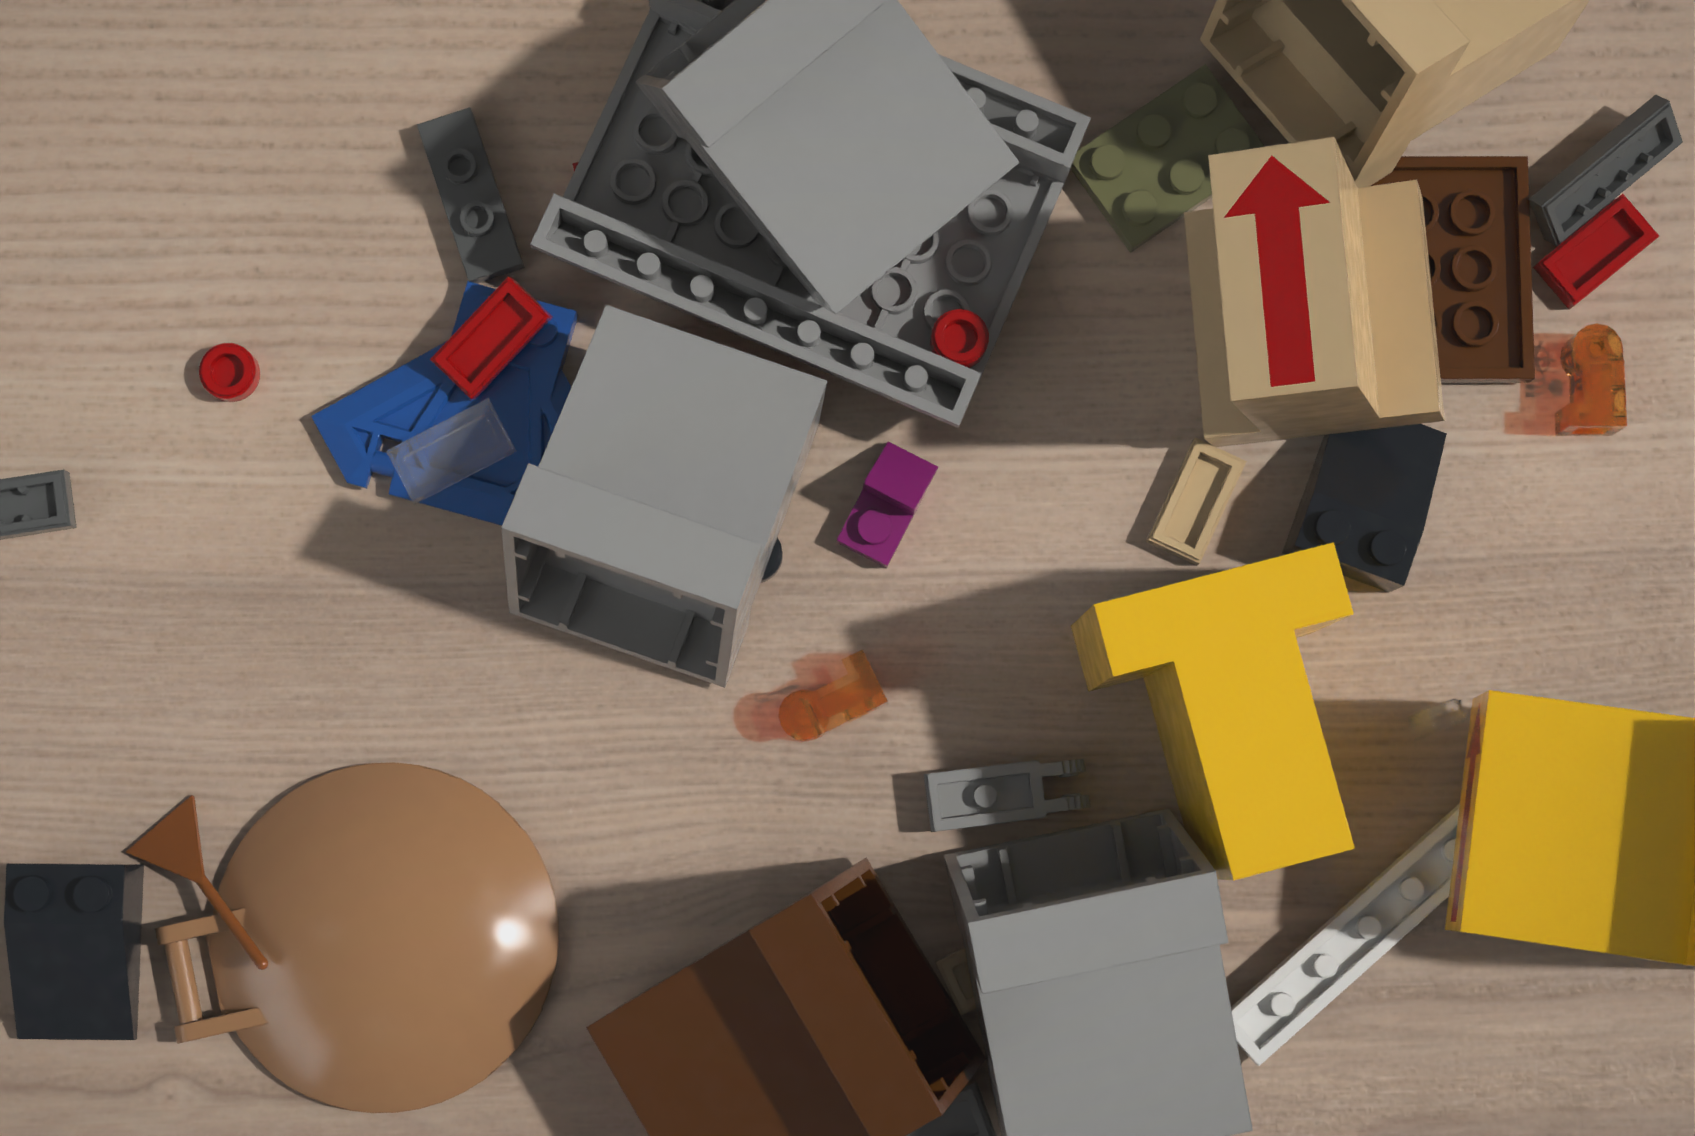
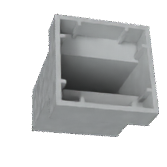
M734 0L635 82L678 137L687 140L812 299L835 315L1020 163L898 0Z
M606 305L540 464L535 466L528 463L501 527L509 613L725 688L748 628L753 601L818 430L827 380Z
M1170 808L944 855L956 921L963 938L1001 1136H1231L1253 1131L1220 950L1221 944L1229 942L1216 871Z

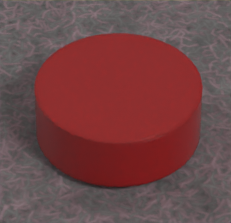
M955 309L941 315L935 322L930 337L932 353L968 368L975 366L981 361L989 343V332L985 322L976 313L965 309Z
M222 343L209 349L203 356L199 366V377L204 388L214 397L225 402H237L247 398L255 391L260 380V368L256 358L244 347L234 343Z

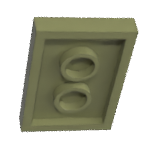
M1205 64L1080 148L1070 169L1131 253L1183 218L1184 212H1191L1212 198L1208 155L1265 146Z

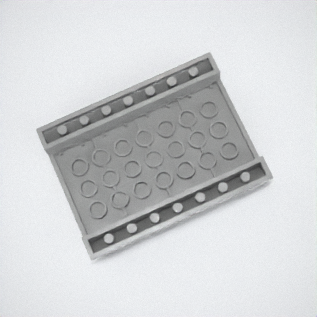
M649 0V13L563 197L555 193L553 194L530 243L531 248L958 428L976 391L1061 193L1091 117L939 54L1020 163L835 315L812 299L687 140L678 137L635 83L734 0ZM955 309L972 311L982 318L988 328L989 343L985 355L979 363L971 368L932 353L930 337L933 326L937 319L948 311Z

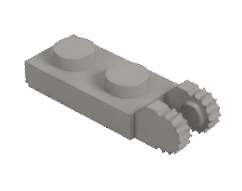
M1084 759L1040 764L1039 760L924 774L931 832L1046 818V813L1091 808L1089 795H1082L1081 793L1066 794L1057 799H1044L1042 777L1059 776L1063 778L1078 776L1080 772H1086Z

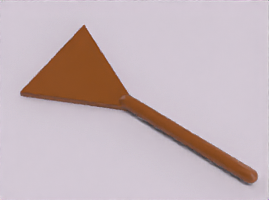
M191 795L130 847L126 853L196 882L257 968L264 970L268 966L267 959L205 876L195 796Z

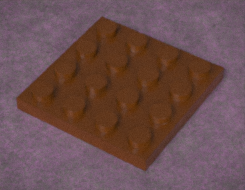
M1401 156L1394 170L1371 186L1410 180L1418 181L1423 197L1441 383H1530L1535 379L1530 205L1528 200V156Z

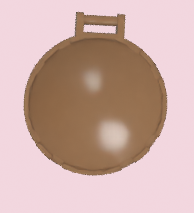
M395 762L350 766L324 774L303 784L269 808L251 827L238 845L227 865L218 893L267 959L268 966L266 969L260 970L257 968L215 909H213V915L155 928L158 946L164 945L180 1024L174 1026L177 1044L236 1031L251 1054L271 1074L287 1086L329 1106L367 1113H398L442 1103L464 1093L497 1070L520 1047L540 1016L556 971L559 951V916L556 896L544 861L528 833L521 828L518 822L498 801L462 778L425 766ZM206 936L221 1010V1016L203 1019L188 939Z

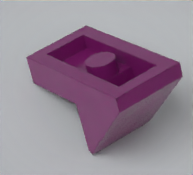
M888 441L866 477L863 489L836 543L887 568L931 484L938 466Z

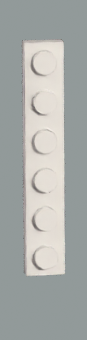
M1460 803L1231 1006L1237 1044L1256 1065L1260 1066L1449 897Z

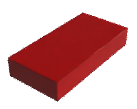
M1622 194L1534 265L1533 268L1570 310L1656 240L1659 235L1627 197Z
M508 276L430 360L470 399H476L552 319V316L521 285Z

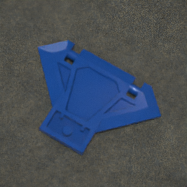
M467 281L452 335L496 289ZM536 300L552 316V319L476 399H470L430 360L446 343L444 342L312 415L314 423L346 482L367 489L373 473L392 478L389 495L502 526L528 463L539 466L571 390V385L562 370L577 323V311ZM384 438L402 443L398 456L380 451Z

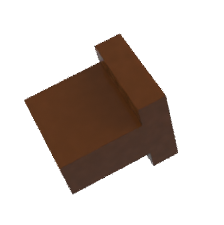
M867 857L586 1027L649 1136H906L943 1115L986 1060L982 1050Z

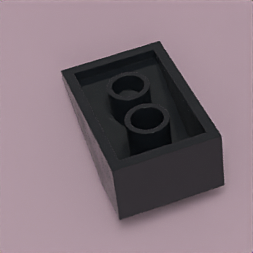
M1423 424L1324 435L1282 553L1290 554L1334 542L1343 576L1388 593L1403 587L1424 531L1447 433Z
M6 864L4 929L17 1039L137 1040L144 864Z

